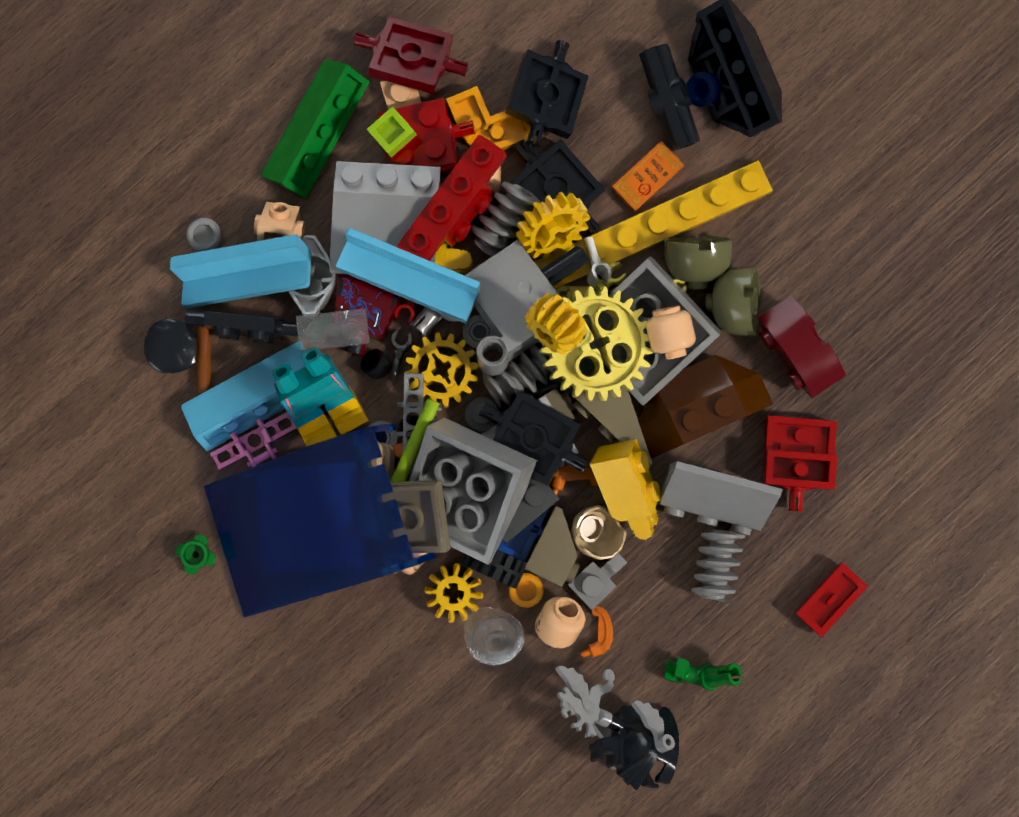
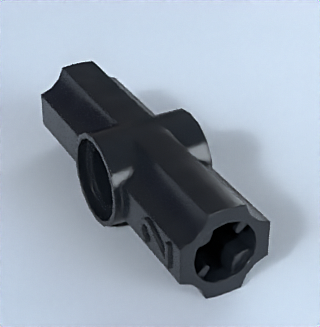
M665 43L644 50L639 54L650 87L648 90L649 102L655 115L661 119L671 151L683 149L700 142L689 108L691 106L690 93L685 81L678 75L669 45Z

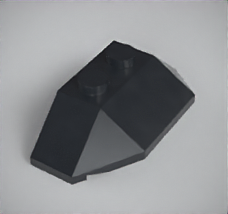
M718 0L697 12L696 27L692 36L688 62L699 84V88L704 83H709L712 86V93L704 97V99H709L705 100L713 121L743 133V135L750 138L782 123V90L753 25L732 0Z

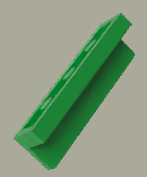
M325 59L262 171L261 176L266 180L280 184L296 196L306 199L370 81L345 63Z

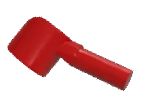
M407 299L405 304L399 305L394 312L395 319H398L403 308H408L411 312V317L407 324L413 321L417 316L416 309L414 308L416 303Z

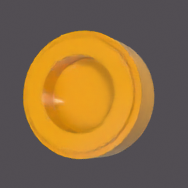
M523 573L516 589L509 586V594L512 601L520 607H533L539 603L543 596V584L532 573Z

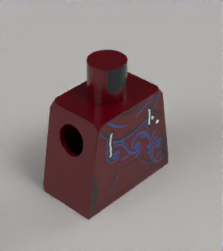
M338 274L334 327L337 330L348 332L344 351L364 356L368 338L383 341L395 317L394 312L400 305L403 297L348 274Z

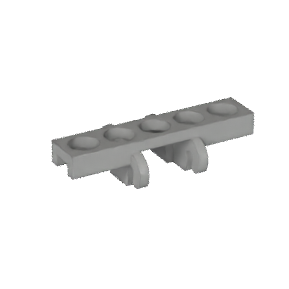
M404 373V402H397V407L403 408V432H396V437H403V452L408 443V437L412 434V432L408 431L413 430L415 425L412 426L407 423V415L415 412L420 416L424 407V374ZM410 378L419 379V389L415 391L409 390ZM409 396H418V402H409ZM437 412L432 421V424L437 422Z

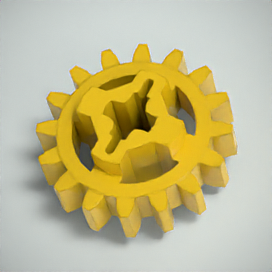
M559 192L556 199H552L548 195L545 198V202H535L533 204L532 212L525 211L523 215L526 220L517 223L520 230L515 234L519 243L528 254H531L532 258H537L541 254L543 259H547L552 252L558 256L561 249H571L573 240H581L582 237L579 233L588 229L586 222L590 220V216L580 198H576L573 193L565 197L563 192Z
M439 332L435 334V341L430 342L426 336L423 337L424 347L419 348L415 345L412 347L416 357L406 358V363L413 366V368L405 373L419 374L420 363L424 356L427 355L429 358L426 371L422 372L424 374L423 399L429 396L434 401L442 400L445 408L449 407V399L454 398L460 404L462 402L460 396L462 392L469 395L472 394V390L468 386L469 382L478 383V377L471 374L472 371L479 369L478 363H470V359L475 356L474 350L465 352L464 348L467 342L463 339L458 344H455L454 334L451 333L447 340H442ZM437 348H448L458 354L449 357L440 354ZM434 357H437L444 366L451 365L447 370L450 384L440 374L433 375L437 371ZM465 365V375L458 386L455 381L457 370ZM414 378L415 381L409 385L410 390L419 388V379ZM434 383L442 385L447 392H434L428 389L427 386Z

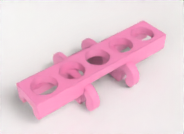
M286 412L266 424L263 423L261 418L256 419L260 427L240 438L235 432L230 433L234 441L210 453L218 470L244 456H247L249 460L247 462L248 467L252 466L255 471L258 470V463L270 457L276 460L275 453L278 451L276 447L272 449L269 443L297 429L288 413ZM288 418L291 421V426L282 431L278 426V422ZM270 426L276 430V434L272 437L267 430ZM251 434L260 436L261 443L259 446H250L248 438ZM233 446L237 447L240 454L234 453ZM263 446L266 447L267 451L253 458L252 452ZM227 450L231 458L222 463L218 459V454Z

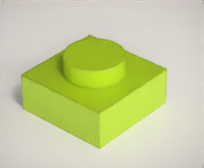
M393 106L367 128L368 132L391 158L417 135Z

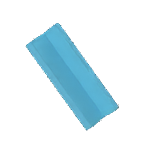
M352 228L347 229L345 234L347 242L336 264V270L466 324L480 293V282Z
M297 234L174 256L171 257L170 270L183 281L181 304L185 308H193L308 288L310 286L311 250Z
M297 341L181 405L194 438L206 451L231 439L230 433L235 432L238 435L257 425L256 419L261 418L264 421L285 409L275 389L274 383L276 382L272 371L283 364H289L293 372L305 367L301 357L307 349L303 342Z

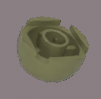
M685 236L665 239L664 256L666 266L670 274L677 280L688 282V288H709V282L717 280L728 271L731 265L732 239L720 236H699V238L686 239Z
M756 267L729 269L715 281L713 292H707L706 294L707 312H713L715 323L722 330L730 334L756 336L759 331L758 317H754L757 314L758 305L761 306L760 280L758 271H755Z

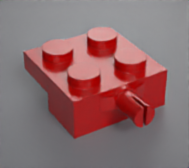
M444 98L396 108L395 110L417 135L392 158L384 150L386 164L441 167V174L449 173L459 162L456 138L476 135L474 122L471 120L453 125L449 108ZM387 111L377 113L378 119Z
M766 416L761 484L780 486L790 490L788 511L803 512L804 491L812 489L835 490L837 421Z

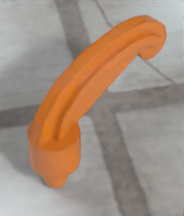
M565 466L556 471L550 487H552L553 492L557 495L559 490H563L566 481L590 479L589 482L592 486H597L598 483L592 469L586 467L582 474L571 466Z
M596 606L591 611L594 616H598V641L589 644V648L581 652L582 657L592 655L594 658L604 654L610 649L612 644L613 626L608 612L600 606Z

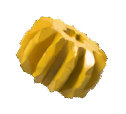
M546 293L529 308L525 315L527 328L533 332L534 338L538 339L542 346H547L554 353L558 352L559 354L566 355L570 350L579 345L588 332L585 326V319L578 314L579 310L574 309L570 301H564L557 294Z
M459 563L454 564L453 575H449L445 565L441 566L440 572L444 579L441 580L437 575L431 574L429 579L438 586L437 588L425 587L424 590L427 594H436V598L426 602L427 606L432 607L437 603L441 605L435 613L437 618L443 615L445 609L449 610L448 622L453 623L455 620V611H459L463 621L467 620L468 614L464 608L465 606L474 612H477L479 609L477 604L470 601V598H483L482 592H472L471 589L479 586L482 583L481 579H475L470 583L467 581L473 572L471 568L465 571L463 577L459 576ZM450 583L458 584V590L464 591L463 598H457L458 602H451L450 596L445 595V587L450 589Z

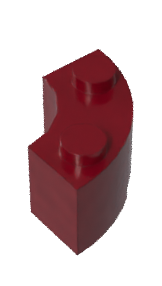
M791 295L757 318L762 328V332L759 333L762 342L769 350L775 349L790 371L787 373V377L796 390L803 389L811 398H814L846 376L829 342L825 343L818 336L814 327L815 322Z

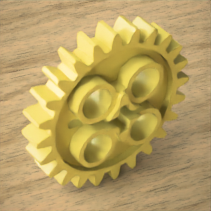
M592 286L586 288L585 297L582 296L579 290H575L572 292L573 303L566 297L562 299L566 302L570 301L571 306L579 310L578 314L582 318L584 315L589 317L592 332L588 325L585 324L588 332L579 345L570 350L566 355L559 354L558 352L554 353L547 346L540 349L539 353L549 354L550 357L543 364V367L553 366L555 371L551 374L550 379L553 380L559 377L563 379L560 390H565L570 385L573 386L572 397L574 398L578 397L582 391H585L586 401H592L595 392L598 393L601 402L607 401L608 391L611 392L614 398L621 397L620 386L627 391L633 390L630 379L632 378L636 381L643 380L644 377L638 369H646L651 366L643 359L644 355L654 353L651 348L645 347V342L649 341L648 334H644L643 331L646 328L647 321L640 322L638 320V317L644 310L641 308L632 311L630 309L634 300L632 298L623 303L620 302L621 291L619 290L611 298L608 297L607 287L601 288L598 296H596ZM601 312L608 313L613 318L614 324L609 331L604 330L599 325L598 318ZM594 338L595 340L602 339L604 345L599 350H592L589 343L593 342ZM614 345H621L626 350L627 357L623 364L616 362L612 357ZM601 356L603 357L605 363L609 366V374H606L603 369L604 366ZM582 358H589L594 363L595 371L591 377L583 375L579 369Z

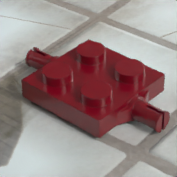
M388 17L384 29L376 37L357 31L354 38V46L373 50V57L368 67V76L434 94L439 79L446 71L465 77L469 65L468 62L449 58L453 34L393 17Z

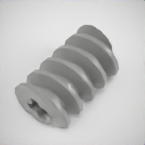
M504 181L502 186L507 191V194L503 195L496 192L494 195L500 203L499 206L489 204L487 209L492 214L491 217L480 214L478 217L484 227L481 228L476 225L471 227L472 232L476 235L474 239L475 244L491 257L512 244L510 238H517L515 233L519 231L517 223L526 220L523 213L525 211L532 212L535 202L541 203L534 194L518 184Z
M533 345L529 348L530 357L525 353L517 356L519 364L512 360L508 362L507 371L495 375V379L485 373L482 375L485 387L501 412L500 403L504 402L511 407L513 404L512 396H517L520 390L524 391L525 387L536 393L535 381L538 380L545 386L549 385L547 374H552L555 369L553 366L543 367V364L550 357L548 354L539 353L540 349L537 346Z
M718 529L701 533L700 537L709 542V545L700 546L698 551L706 555L707 559L696 561V565L705 571L704 573L694 574L693 578L702 583V586L691 588L692 593L706 599L733 603L725 598V595L736 593V589L727 584V581L738 579V575L730 571V567L740 566L741 562L732 557V554L743 552V548L734 543V541L745 538V534Z

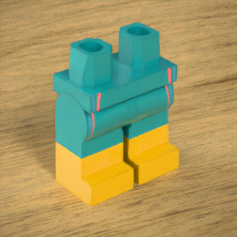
M317 347L303 354L301 358L305 367L293 372L289 364H283L272 371L276 382L274 386L280 402L297 427L310 453L338 438L329 417L321 405L324 404L341 436L369 421L360 401L334 364L330 355H324Z

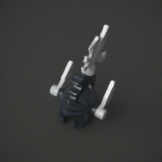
M557 666L555 670L567 686L562 688V692L557 693V697L561 701L562 716L568 718V711L570 716L575 714L578 721L577 723H572L571 728H576V731L579 732L585 723V738L590 737V735L595 737L597 734L600 738L595 743L589 745L591 762L603 759L604 753L607 758L606 767L617 770V775L627 785H631L635 790H638L641 785L642 787L649 788L659 787L658 784L654 783L649 774L657 760L664 763V766L655 776V782L670 784L676 770L679 755V732L670 709L662 707L658 711L653 709L649 702L643 704L641 701L635 700L631 702V706L624 705L613 715L599 707L600 697L611 692L614 686L615 675L612 670H604L603 679L606 681L604 685L597 684L588 690V684L584 681L583 675L578 674L573 667L567 669L565 666Z

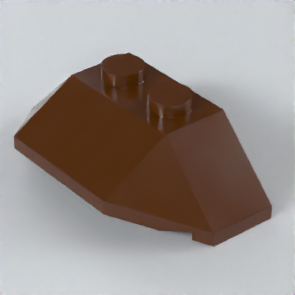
M714 355L683 369L643 406L638 422L650 458L652 459L773 405V402L758 372Z

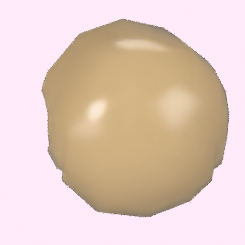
M594 505L585 507L574 517L571 537L580 553L593 559L604 560L613 558L622 550L626 539V530L618 520L611 517L606 507Z

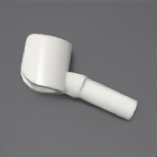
M587 237L584 240L592 266L587 276V282L590 286L595 287L598 282V274L603 278L606 285L608 282L606 280H609L611 275V268L608 264L601 262L593 237Z

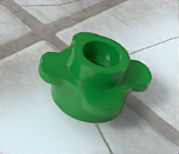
M196 535L193 541L186 544L180 543L176 547V554L185 565L184 570L187 574L194 575L200 568L206 565L212 566L216 562V555L210 551L207 545L208 539L204 535ZM195 551L199 553L198 558L193 557Z

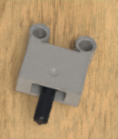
M516 240L464 275L480 282V293L474 307L496 335L483 338L477 346V361L482 372L490 376L503 373L508 366V362L539 342L538 339L534 338L533 332L527 328L525 315L529 308L546 293L559 295L553 286L588 263V256L581 247L575 246L540 270L519 241ZM440 313L445 320L450 322L458 321ZM490 350H496L502 354V357L495 362L487 361L483 356Z

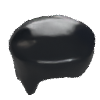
M168 318L155 322L149 328L144 340V353L147 362L159 373H178L190 368L195 363L197 357V335L188 325L176 319Z

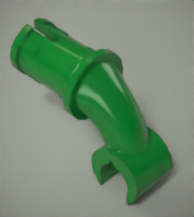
M677 658L676 662L666 659L664 679L670 682H687L702 686L706 691H713L720 686H737L742 680L740 678L732 679L734 676H742L741 668L737 663L714 666L712 663H705L701 667L690 666V662L682 658Z

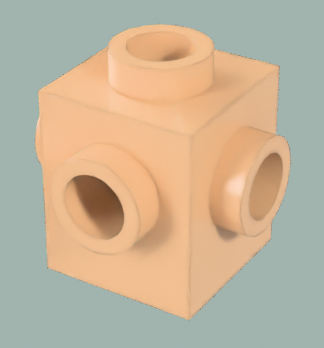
M266 202L262 214H257L255 217L254 235H257V241L297 234L301 239L304 236L305 221H300L299 206H292L283 202Z

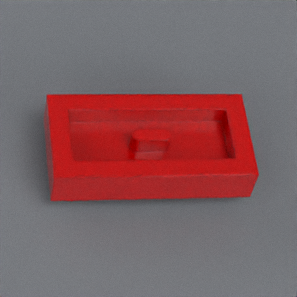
M840 562L794 613L819 637H823L868 588V585L844 563Z

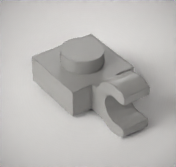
M619 553L610 558L601 567L592 561L568 586L593 610L617 587L610 578L625 566L627 561Z

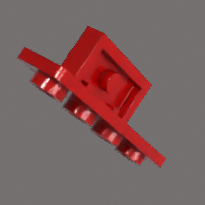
M478 135L397 244V248L430 261L444 242L453 247L457 241H463L471 229V221L477 213L482 214L491 203L493 191L489 187L488 182L507 157L506 152L484 136Z

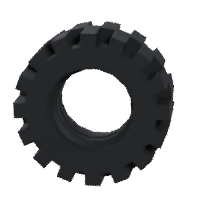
M499 550L496 551L489 565L465 553L460 561V564L515 589L527 565L526 562Z

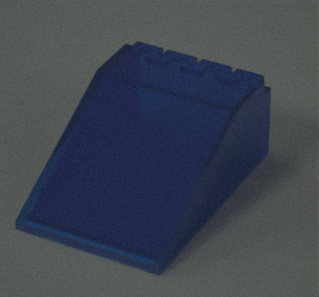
M394 423L373 425L361 430H355L304 447L204 486L244 617L357 585L436 558L434 553H425L413 557L407 534L394 537L393 530L402 528L404 525L396 499L383 502L382 495L393 492L385 464L372 467L371 461L382 457L376 437L395 431Z

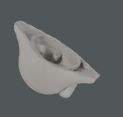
M315 235L303 236L302 240L311 250L310 286L288 292L305 317H308L310 320H317L321 315L320 310L324 309L334 290L336 274L330 273V258Z

